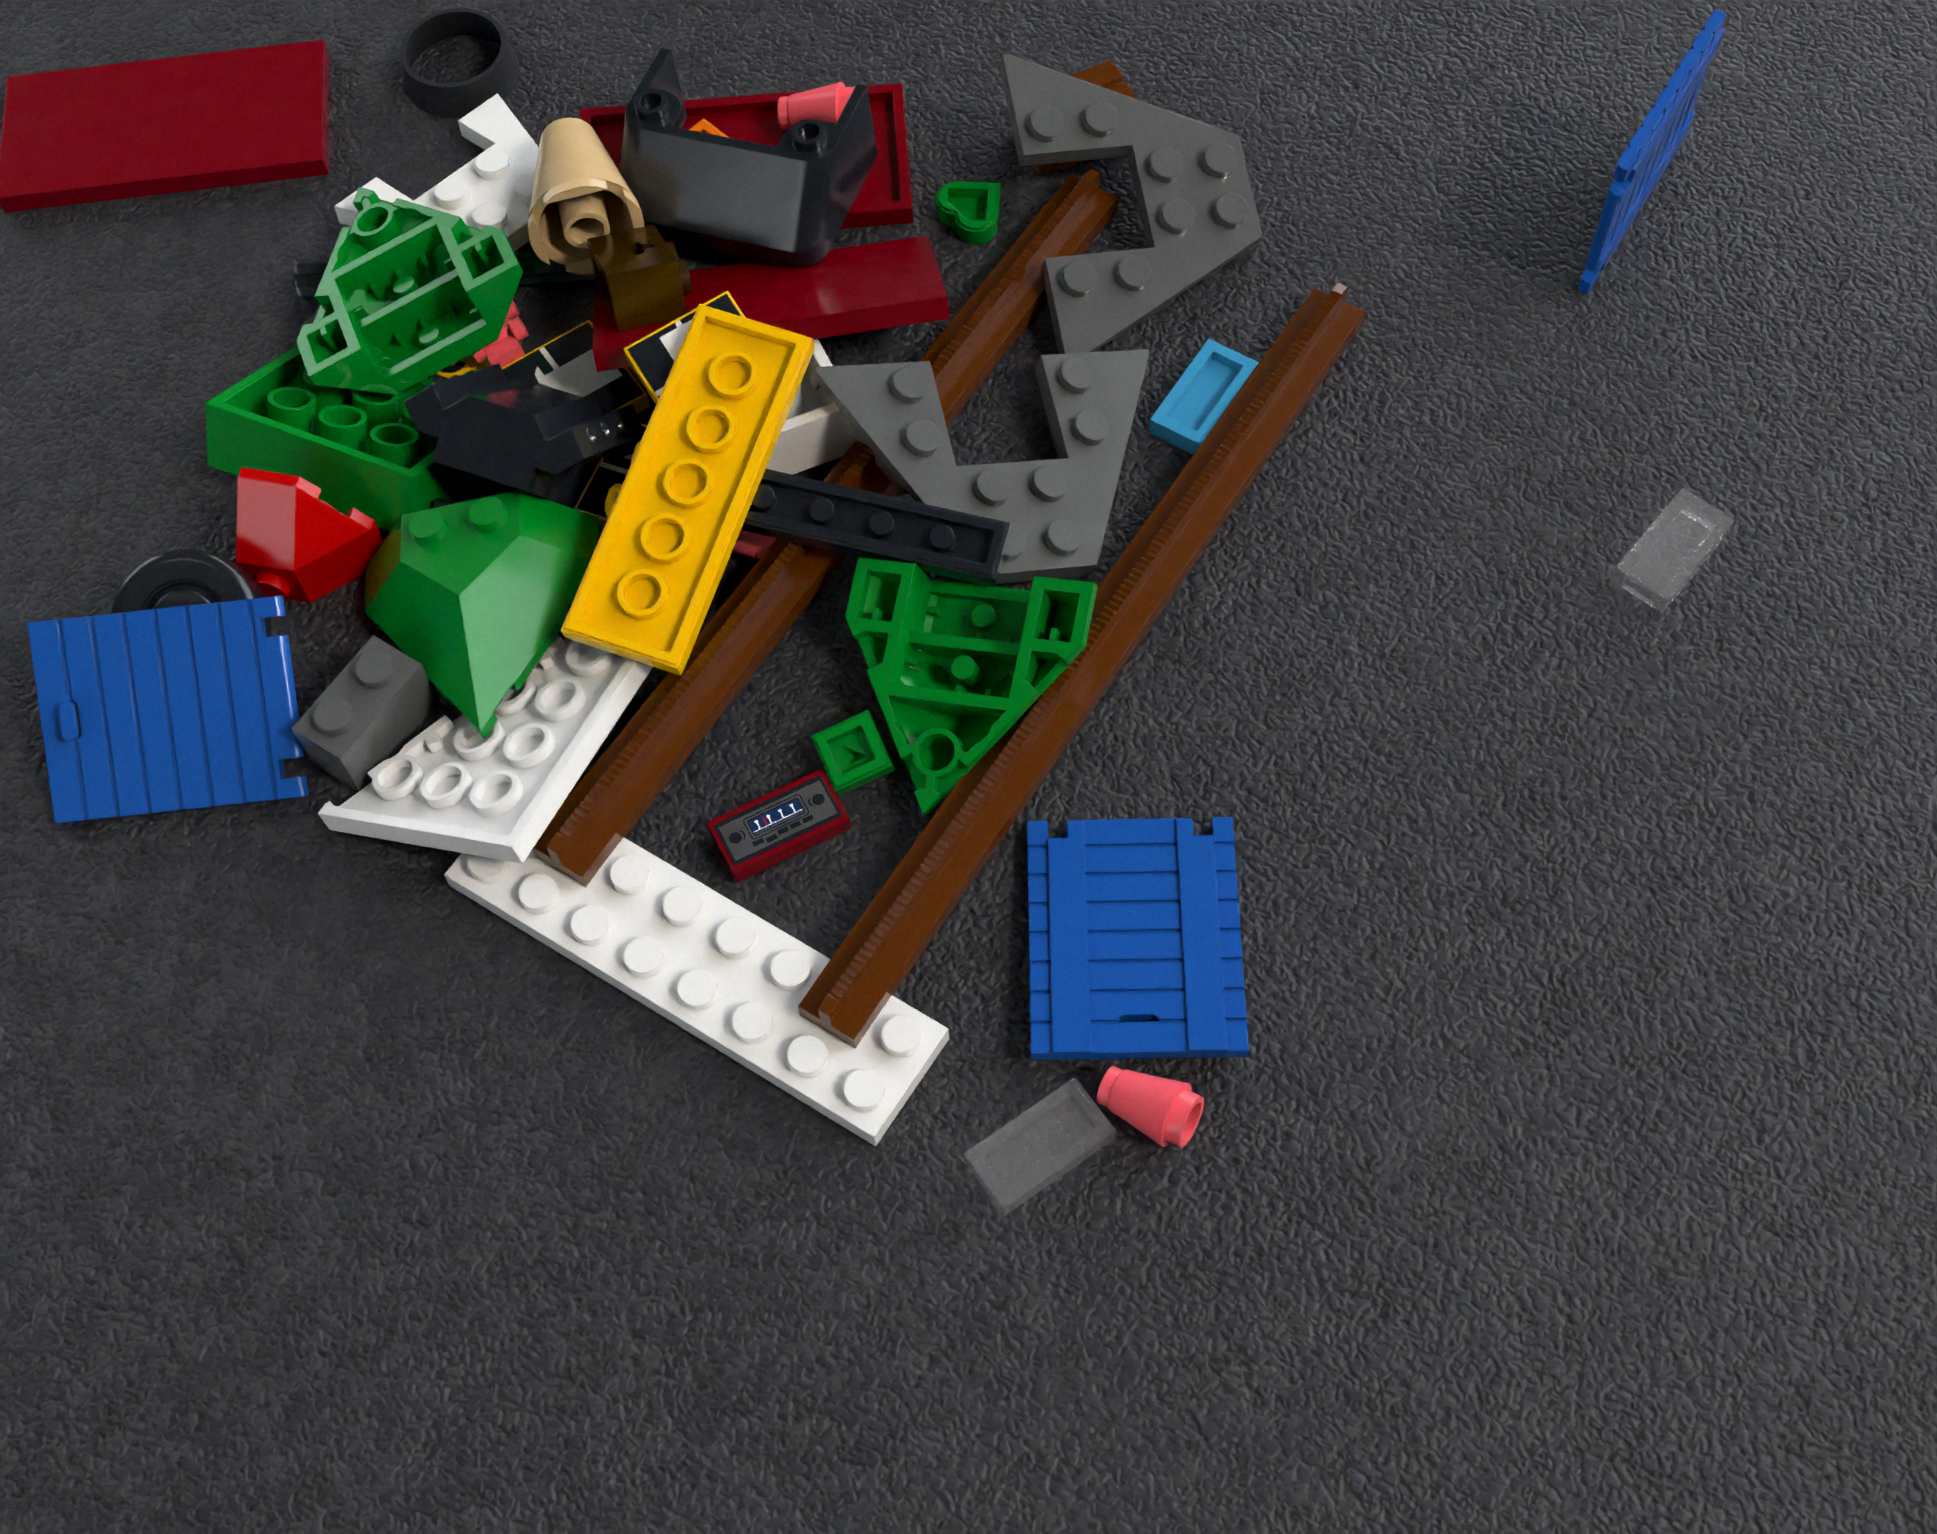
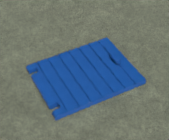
M1714 9L1691 45V48L1642 122L1641 127H1639L1628 147H1626L1619 158L1613 176L1614 181L1610 185L1587 257L1586 269L1582 273L1578 286L1582 294L1590 292L1688 135L1696 113L1693 110L1709 64L1717 53L1725 30L1722 27L1727 14Z
M283 596L28 622L27 626L55 823L309 796L307 775L285 778L283 759L304 757L303 747L291 729L298 722L299 714L289 637L282 634L267 637L265 618L286 616ZM75 702L77 703L78 710H79V718H80V725H81V736H80V733H79L78 718H77V711H76V704H75Z
M1212 817V835H1193L1194 824L1192 818L1067 820L1066 833L1068 838H1048V820L1027 821L1031 1060L1248 1057L1249 1044L1233 817ZM1123 1021H1152V1022H1123Z

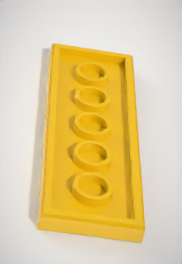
M698 305L561 628L565 638L682 676L814 352L813 338L706 305Z

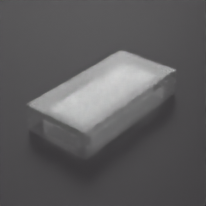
M1682 488L1618 563L1610 580L1663 613L1726 537L1735 519Z
M1074 1077L965 1152L964 1161L1002 1214L1006 1216L1114 1140L1116 1129L1076 1077Z

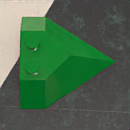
M359 187L353 200V204L358 212L352 227L342 228L314 297L320 306L314 321L311 324L302 325L296 342L307 374L315 385L396 395L415 384L424 382L431 375L455 362L476 354L481 348L498 340L523 270L502 229L486 225L483 230L467 226L459 216L399 198L393 203L379 199L374 191Z
M522 490L403 514L367 564L364 611L380 631L383 630L402 653L422 664L431 684L451 705L454 704L462 712L471 726L485 739L498 721L494 711L510 689L518 691L560 632L568 614L567 607L577 593L601 536V524L596 516Z
M858 557L845 617L853 637L859 643L868 666L866 671L899 755L907 765L916 788L914 793L925 816L932 812L956 786L961 777L965 776L1086 648L1098 589L1094 582L1034 576L1031 590L931 580L916 563Z

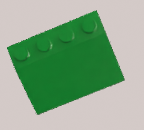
M297 345L205 403L208 466L233 474L236 478L241 467L300 476L321 488L318 499L332 505L344 515H347L348 510L354 507L374 519L378 528L385 530L388 534L401 515L433 508L434 500L437 498L454 500L469 478V475L432 461L439 437L417 431L404 403L408 398L436 382L430 379L415 384L396 395L315 385L307 374Z

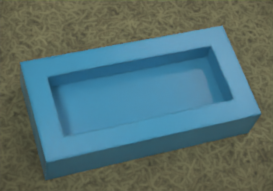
M1208 339L1151 417L1149 434L1194 455L1259 365V362Z

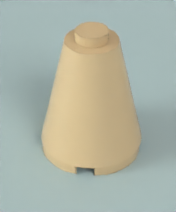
M562 118L550 123L541 134L527 227L530 244L536 255L549 265V259L566 266L567 272L574 274H594L587 242L588 238L644 227V220L638 201L592 126L578 118Z

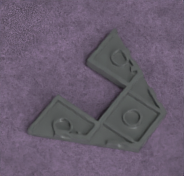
M1010 54L1002 55L999 69L1019 166L1128 157L1147 248L1045 258L1041 272L1059 354L1095 352L1108 342H1115L1124 335L1126 330L1137 323L1145 322L1172 304L1177 296L1198 282H1205L1217 274L1222 266L1231 260H1238L1257 247L1262 238V232L1239 135Z
M1148 349L1040 355L1034 370L1058 459L956 466L930 361L815 367L810 379L815 390L822 388L851 423L848 430L858 442L864 443L872 449L875 455V463L902 495L909 493L915 502L1010 523L1011 532L997 584L1033 581L1034 576L1057 579L1090 576L1097 566L1149 358Z

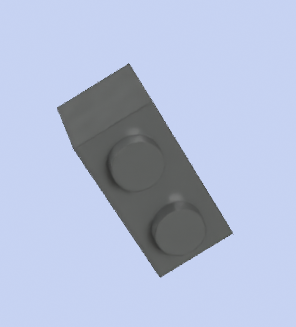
M373 635L291 729L314 765L359 792L372 781L367 772L383 760L389 759L394 755L438 703L439 699L421 663Z

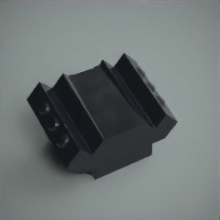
M499 363L476 371L470 370L460 376L454 375L447 380H438L404 401L417 431L439 437L432 459L433 462L485 482L514 491L522 490L573 509L578 501L582 485L596 461L644 435L645 432L632 404L606 414L597 392L585 397L574 395L538 383L534 373L508 382Z

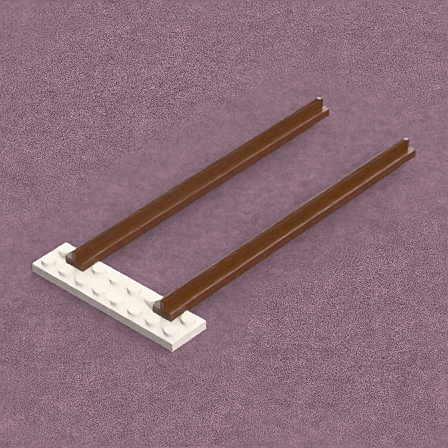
M1090 168L1081 180L1071 175L920 360L930 361L946 427L949 426L1047 301L1041 272L1045 258L1084 254L1089 248L1090 243L1118 211V197L1099 188L1100 172ZM1339 282L1332 288L1330 294L1314 288L1098 587L1086 648L965 776L961 777L831 959L625 838L847 556L845 553L776 538L698 635L682 676L669 672L566 801L563 802L524 863L461 853L444 874L449 886L876 1146L949 1040V1029L897 999L893 994L1331 371L1337 359L1361 328L1366 311L1345 302L1348 287ZM855 440L823 480L828 483L892 497L898 491L875 463V455L872 449Z

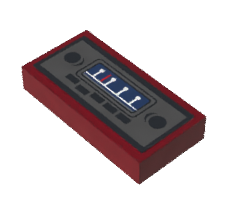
M823 769L707 822L709 832L736 883L851 829L850 819Z

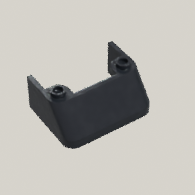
M661 48L626 107L619 172L640 205L644 226L655 225L664 241H673V243L773 264L804 268L820 262L830 250L878 155L867 86L856 85L837 123L815 119L802 120L787 129L778 146L774 147L682 129L688 116L672 51Z

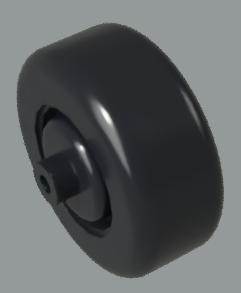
M175 549L148 558L128 574L115 595L111 614L263 598L265 595L255 579L233 561L203 550ZM271 617L265 618L267 637H271Z

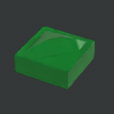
M869 710L811 736L833 789L838 796L896 770Z

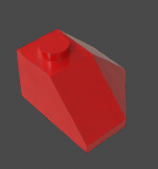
M241 467L237 477L236 563L255 579L265 597L283 596L284 602L289 599L312 603L366 574L367 564L384 541L375 520L354 507L348 510L347 515H344L332 505L318 499L321 488L300 476Z

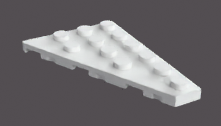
M557 635L518 691L510 689L496 708L494 714L498 721L485 739L471 726L463 714L453 722L444 715L406 743L398 754L383 760L367 772L372 779L371 783L340 806H334L328 801L318 812V815L329 830L523 864L653 667L568 638L562 639Z

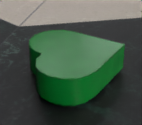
M957 181L943 185L935 196L938 219L947 226L955 227L956 234L960 240L967 244L979 245L991 241L996 236L998 230L1001 183Z

